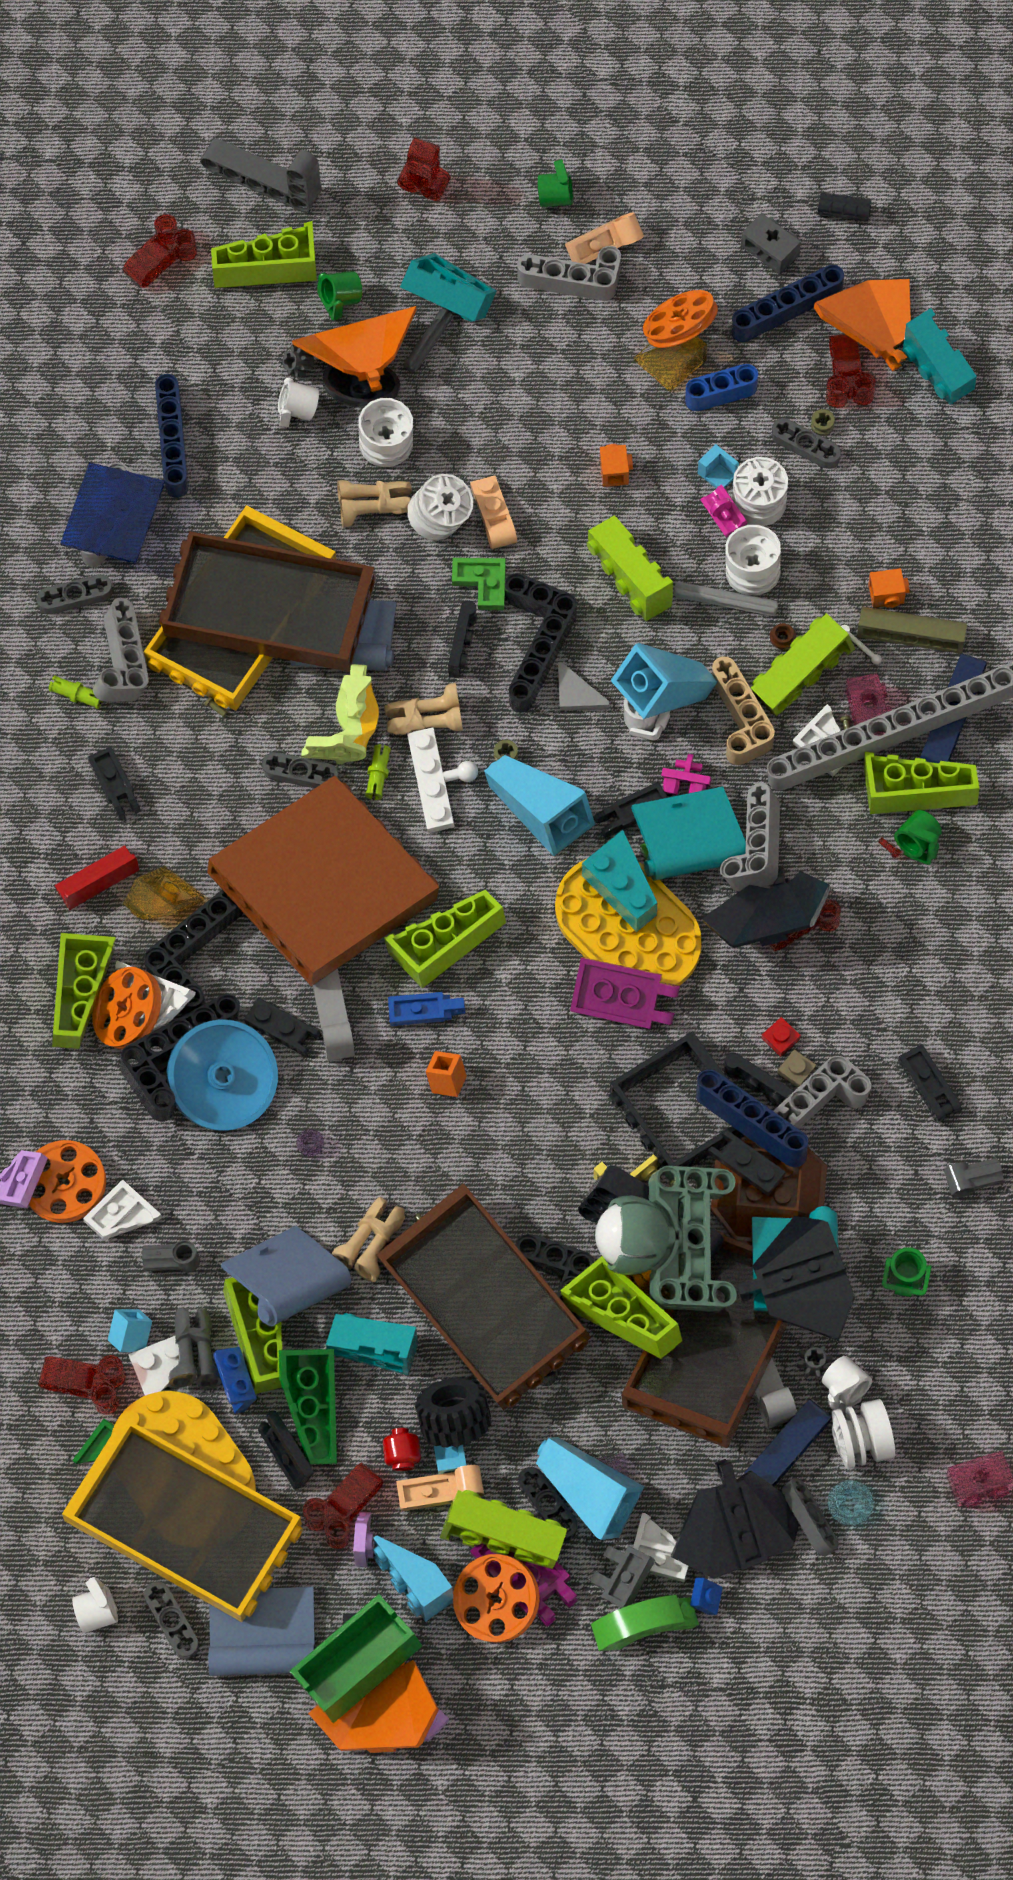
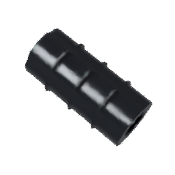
M821 192L818 215L842 218V220L851 219L868 222L872 199Z

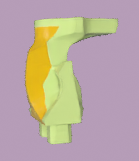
M352 664L350 675H344L336 701V716L343 731L331 737L308 736L306 745L302 749L301 758L334 760L337 764L342 765L345 762L359 761L366 757L367 744L376 730L379 717V708L373 693L371 676H366V665Z

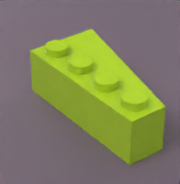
M312 221L303 223L304 227L292 230V227L281 229L282 233L275 235H258L255 240L249 242L240 240L211 248L214 288L317 281Z
M603 1256L560 1290L564 1304L570 1311L660 1359L682 1342L678 1323L625 1275L617 1274L608 1269V1263Z
M470 1490L457 1491L439 1538L449 1541L451 1536H455L463 1540V1545L474 1547L475 1545L484 1544L487 1545V1548L492 1553L509 1554L510 1551L515 1553L514 1557L518 1560L553 1569L567 1529L561 1527L559 1522L550 1519L540 1520L526 1510L515 1511L507 1508L505 1503L498 1500L487 1501L479 1498V1494Z

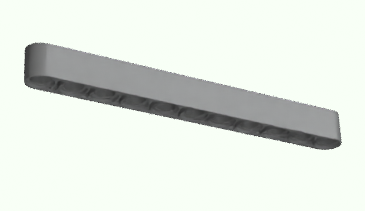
M1013 662L773 758L767 765L769 785L775 790L788 789L864 758L865 752H873L875 754L1013 698ZM999 682H1007V683H1009V684H1008V685H1005V686H1001V685H999L998 683H999ZM979 691V692H983L984 694H983V695H980V696H976V695H974L973 693ZM955 701L960 704L951 706L948 703ZM930 711L935 714L926 716L923 713ZM903 721L910 723L906 726L899 725V723ZM878 731L885 733L881 736L874 735V733ZM853 741L860 743L857 746L849 745V743ZM829 751H832V752L835 753V754L832 755V756H826V755H824V753L829 752ZM804 761H807V762L810 763V764L807 765V766H801V765H799V763L804 762ZM779 771L785 772L782 776L774 775V773Z

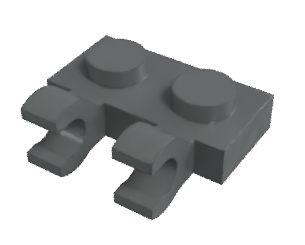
M608 1545L603 1556L609 1558L610 1561L618 1564L611 1579L594 1571L590 1582L604 1590L601 1596L603 1599L620 1608L632 1605L655 1559L629 1545L624 1553Z

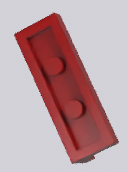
M124 845L55 885V889L67 908L71 910L139 871L137 858L134 854H130Z

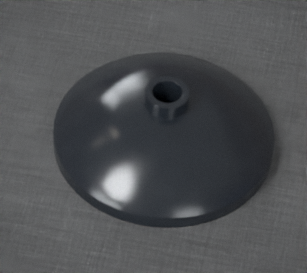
M331 365L323 372L322 384L327 393L340 403L356 408H364L371 401L380 398L395 399L400 390V380L389 367L384 368V375L380 376L379 381L382 389L374 392L371 391L367 379L359 381L357 376L344 373Z

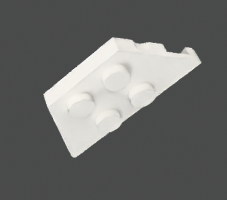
M117 961L115 964L116 970L132 967L120 961ZM134 975L128 980V988L134 982ZM153 975L161 991V1009L151 1033L167 1025L195 996L196 992ZM149 987L143 993V1000L149 994ZM145 1014L139 1019V1027L145 1021Z

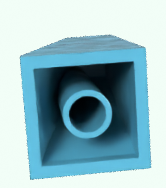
M641 643L634 645L611 679V682L643 719L703 701L718 682L701 662Z
M506 755L490 764L484 770L489 787L553 856L595 825L585 791Z
M559 1437L544 1440L537 1452V1455H539L536 1462L538 1467L598 1539L619 1538L645 1486Z

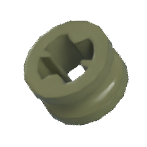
M820 409L813 413L811 429L814 433L826 436L833 431L835 423L833 413L826 409ZM820 419H825V422H827V425H826V426H821V423H819V420H820Z
M501 740L495 745V761L504 756L502 754L503 749H508L511 758L518 759V748L513 741Z

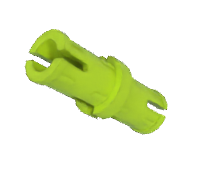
M56 675L52 677L54 682L50 681L49 692L68 697L74 703L79 701L96 709L101 707L99 702L103 703V701L95 697L93 689L84 687L83 683L78 681L73 683Z
M378 744L373 748L372 764L368 767L367 771L369 781L365 796L371 800L374 789L376 790L375 800L382 799L384 781L388 778L389 774L387 764L391 748L384 745L383 754L380 755L381 744Z

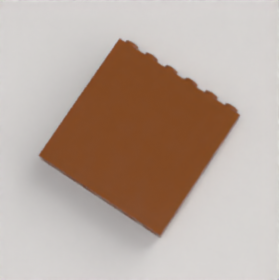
M336 776L331 777L209 858L207 870L211 878L310 986H313L389 934L393 929H396L437 901L439 891L437 880L421 868L417 858L410 856L404 850L401 841L396 837L393 838L386 830L384 823L380 819H375L369 812L367 805L363 801L358 800L352 794L350 787L345 782H341Z

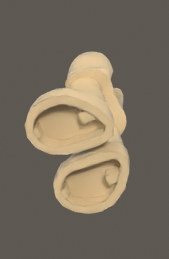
M338 480L337 491L339 504H341L342 527L352 526L356 516L361 514L408 513V504L411 497L405 496L410 495L412 492L411 483L405 481H377L376 485L353 484L347 480ZM361 497H379L378 500H353Z
M456 683L446 685L444 694L437 698L427 700L415 698L392 702L384 706L385 715L393 718L387 722L388 733L403 735L432 727L463 731ZM447 711L444 714L432 716H421L420 714L426 712Z
M378 1197L369 1207L365 1216L358 1223V1230L346 1244L336 1247L332 1252V1255L348 1269H351L355 1264L356 1272L370 1282H376L381 1272L376 1254L383 1250L386 1243H389L393 1233L401 1228L405 1220V1209L399 1206L394 1207L385 1223L379 1220L387 1205V1200ZM371 1232H373L375 1237L356 1262L360 1249Z

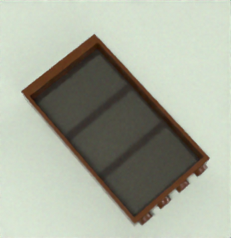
M189 531L187 540H183L180 547V556H182L180 564L176 563L174 567L173 579L175 580L173 587L169 586L167 590L166 602L168 603L166 610L162 609L159 617V625H162L164 636L350 672L376 582L374 567Z
M464 1183L376 1254L503 1411L507 1407L511 1408L519 1403L525 1392L529 1389L537 1388L548 1373L560 1369L565 1364V1359L574 1352L578 1353L587 1346L588 1340L592 1338Z
M717 1231L723 1236L724 1243L711 1263V1280L731 1283L737 1292L735 1302L721 1311L664 1309L678 1323L682 1342L662 1359L643 1350L621 1397L622 1408L728 1448L788 1323L771 1318L768 1311L754 1310L753 1299L742 1302L737 1284L753 1280L752 1244L745 1240L738 1241L732 1239L723 1232ZM689 1288V1297L693 1301H697L696 1291ZM716 1290V1298L724 1303V1294Z

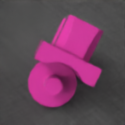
M722 484L711 494L700 499L726 538L736 529L748 523Z
M688 753L686 761L676 759L675 767L685 769L684 772L667 768L662 769L661 776L664 778L663 790L666 794L678 795L680 782L690 783L689 793L703 791L710 787L712 780L710 776L691 773V770L701 772L703 764L693 762L694 754Z

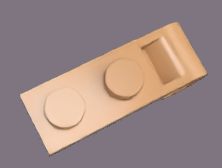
M632 212L565 243L572 262L586 264L596 259L600 249L603 247L614 246L619 248L642 239L644 235L635 213Z
M496 476L470 482L473 496L485 525L490 548L495 549L517 543L516 531Z
M478 1465L462 1466L450 1473L396 1481L401 1512L452 1504L458 1490L462 1492L464 1490L473 1491L479 1494V1498L484 1496L481 1471Z

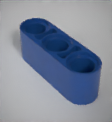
M742 364L693 378L686 385V406L692 411H702L750 397L756 393L758 388V370L753 365ZM743 379H749V380H751V381H750V382H744V381H742V380H743ZM719 386H724V387H726V388H725V389H719V388H717V387H719ZM699 393L701 396H694L692 394Z

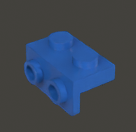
M234 1347L216 1350L213 1356L228 1402L232 1404L235 1414L245 1412L257 1397L241 1348Z

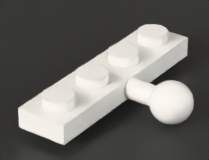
M434 728L407 733L428 833L454 828L455 825L445 782L457 779L464 782H472L478 776V768L475 763L464 761L459 764L457 769L443 772Z

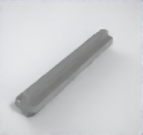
M676 582L674 588V596L678 598L769 616H775L777 613L778 602L775 600L684 582Z

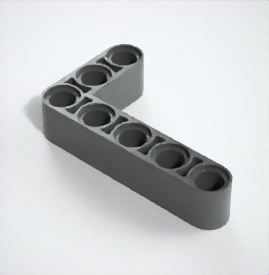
M213 139L200 159L201 164L207 170L301 212H309L321 192L318 159L312 153L305 150H300L289 168L286 169L223 140Z

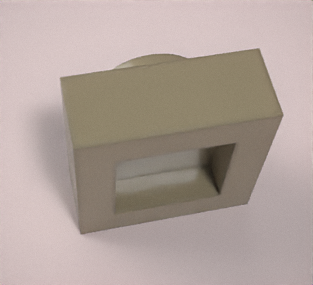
M794 1049L780 1066L777 1074L798 1088L812 1075L816 1069V1064Z

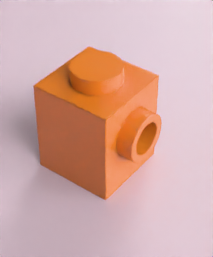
M608 444L600 447V468L603 487L629 485V470H633L632 454H627L626 445Z
M901 568L870 572L868 586L873 608L884 606L894 608L904 604L905 594L909 593L908 578H903Z
M435 1051L426 1069L432 1093L458 1097L467 1077L461 1055Z

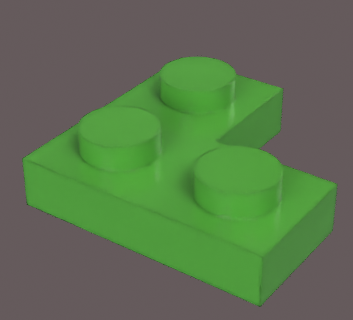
M453 558L452 586H478V610H504L506 559Z

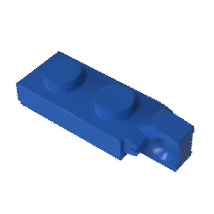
M443 992L388 997L390 1026L443 1022L451 1020L454 1015L466 1013L464 998L450 999V995L443 994Z

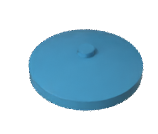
M212 1020L189 1030L175 1045L167 1066V1084L175 1095V1105L179 1111L196 1125L216 1131L238 1129L259 1118L272 1102L278 1083L277 1062L267 1041L253 1028L234 1020Z

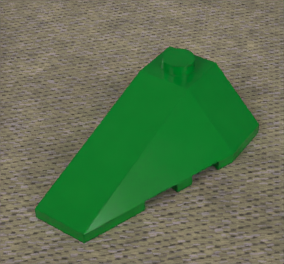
M334 1349L279 1350V1379L306 1459L310 1464H337Z

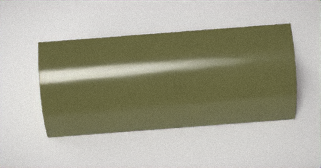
M862 606L857 637L961 654L963 652L967 623Z

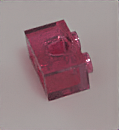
M878 673L846 679L845 692L853 726L892 711L891 707L885 704L884 698H887L886 685L884 682L880 683ZM865 703H873V704H875L876 706H875V707H872V708H869V707H866L864 704H865ZM878 731L875 732L874 735L881 734L884 732Z

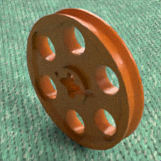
M692 290L678 294L663 302L651 312L644 322L643 333L647 337L649 344L657 348H668L682 344L699 335L713 322L718 312V306L711 293L705 290Z
M124 967L106 979L99 989L92 1013L95 1033L103 1043L123 1050L126 1046L151 1033L161 1009V991L155 977L137 967ZM134 975V982L128 988V980ZM149 987V994L143 1000V993ZM114 990L115 996L113 1000L109 1002V995ZM145 1014V1021L139 1027V1019ZM110 1016V1018H111L110 1024H109V1026L105 1029V1027H104L105 1021H106V1019ZM125 1028V1037L120 1041V1033Z
M60 1140L41 1147L36 1152L45 1155L51 1165L47 1171L42 1172L36 1185L45 1187V1194L40 1198L31 1197L29 1206L37 1215L51 1222L69 1223L84 1218L102 1200L105 1193L106 1173L101 1160L91 1148L76 1141ZM73 1149L77 1152L76 1158L70 1162L62 1160L64 1151ZM95 1165L98 1168L95 1176L90 1178L83 1176V1169L86 1166ZM68 1177L70 1183L68 1185L62 1184L60 1186L58 1180L60 1178L66 1179ZM83 1191L92 1193L91 1201L86 1204L79 1203L77 1200L78 1195ZM58 1201L66 1203V1209L61 1214H55L51 1211L52 1205Z
M502 1554L485 1555L468 1564L459 1575L453 1591V1607L461 1626L475 1638L493 1643L507 1642L522 1635L533 1623L540 1602L538 1584L530 1569L521 1561ZM497 1561L501 1565V1572L497 1577L492 1578L489 1576L487 1569L491 1562ZM518 1573H522L526 1578V1584L520 1590L515 1589L512 1584L513 1577ZM474 1578L478 1582V1589L474 1594L469 1595L466 1593L464 1586L468 1579ZM499 1592V1597L502 1598L501 1603H495L493 1606L494 1600L490 1597L492 1593L497 1594ZM520 1602H524L528 1607V1613L522 1619H518L514 1613L515 1606ZM472 1607H476L480 1612V1618L474 1624L469 1623L466 1618L468 1610ZM501 1619L505 1624V1630L501 1635L496 1636L492 1633L491 1626L495 1620Z

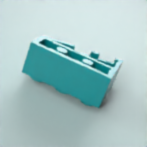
M435 253L411 260L400 285V288L457 313L463 319L470 322L486 317L497 290Z
M930 308L906 323L903 352L907 356V360L909 362L913 361L918 367L922 378L929 380L934 386L936 394L941 399L944 398L951 405L975 389L977 376L960 350L954 351L946 340V337L949 336L945 328L940 331L932 319L936 314Z
M622 830L582 862V877L637 932L657 916V900Z
M344 1313L343 1315L335 1314L327 1339L326 1349H334V1356L409 1376L418 1347L417 1329L414 1326L359 1318L349 1313Z

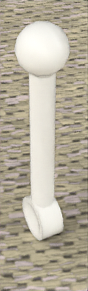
M841 626L850 635L851 640L871 658L873 664L878 665L881 663V656L874 654L850 632L849 626Z

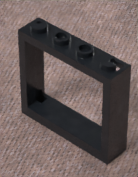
M693 1031L610 1082V1094L608 1096L612 1104L616 1108L620 1107L626 1114L624 1116L626 1123L632 1130L636 1128L641 1135L639 1138L646 1151L649 1152L651 1150L658 1158L657 1166L659 1169L664 1166L692 1167L710 1156L707 1151L711 1146L719 1150L728 1143L720 1133L673 1162L624 1094L687 1053L701 1072L710 1069L726 1077ZM732 1126L726 1129L737 1138L743 1135Z

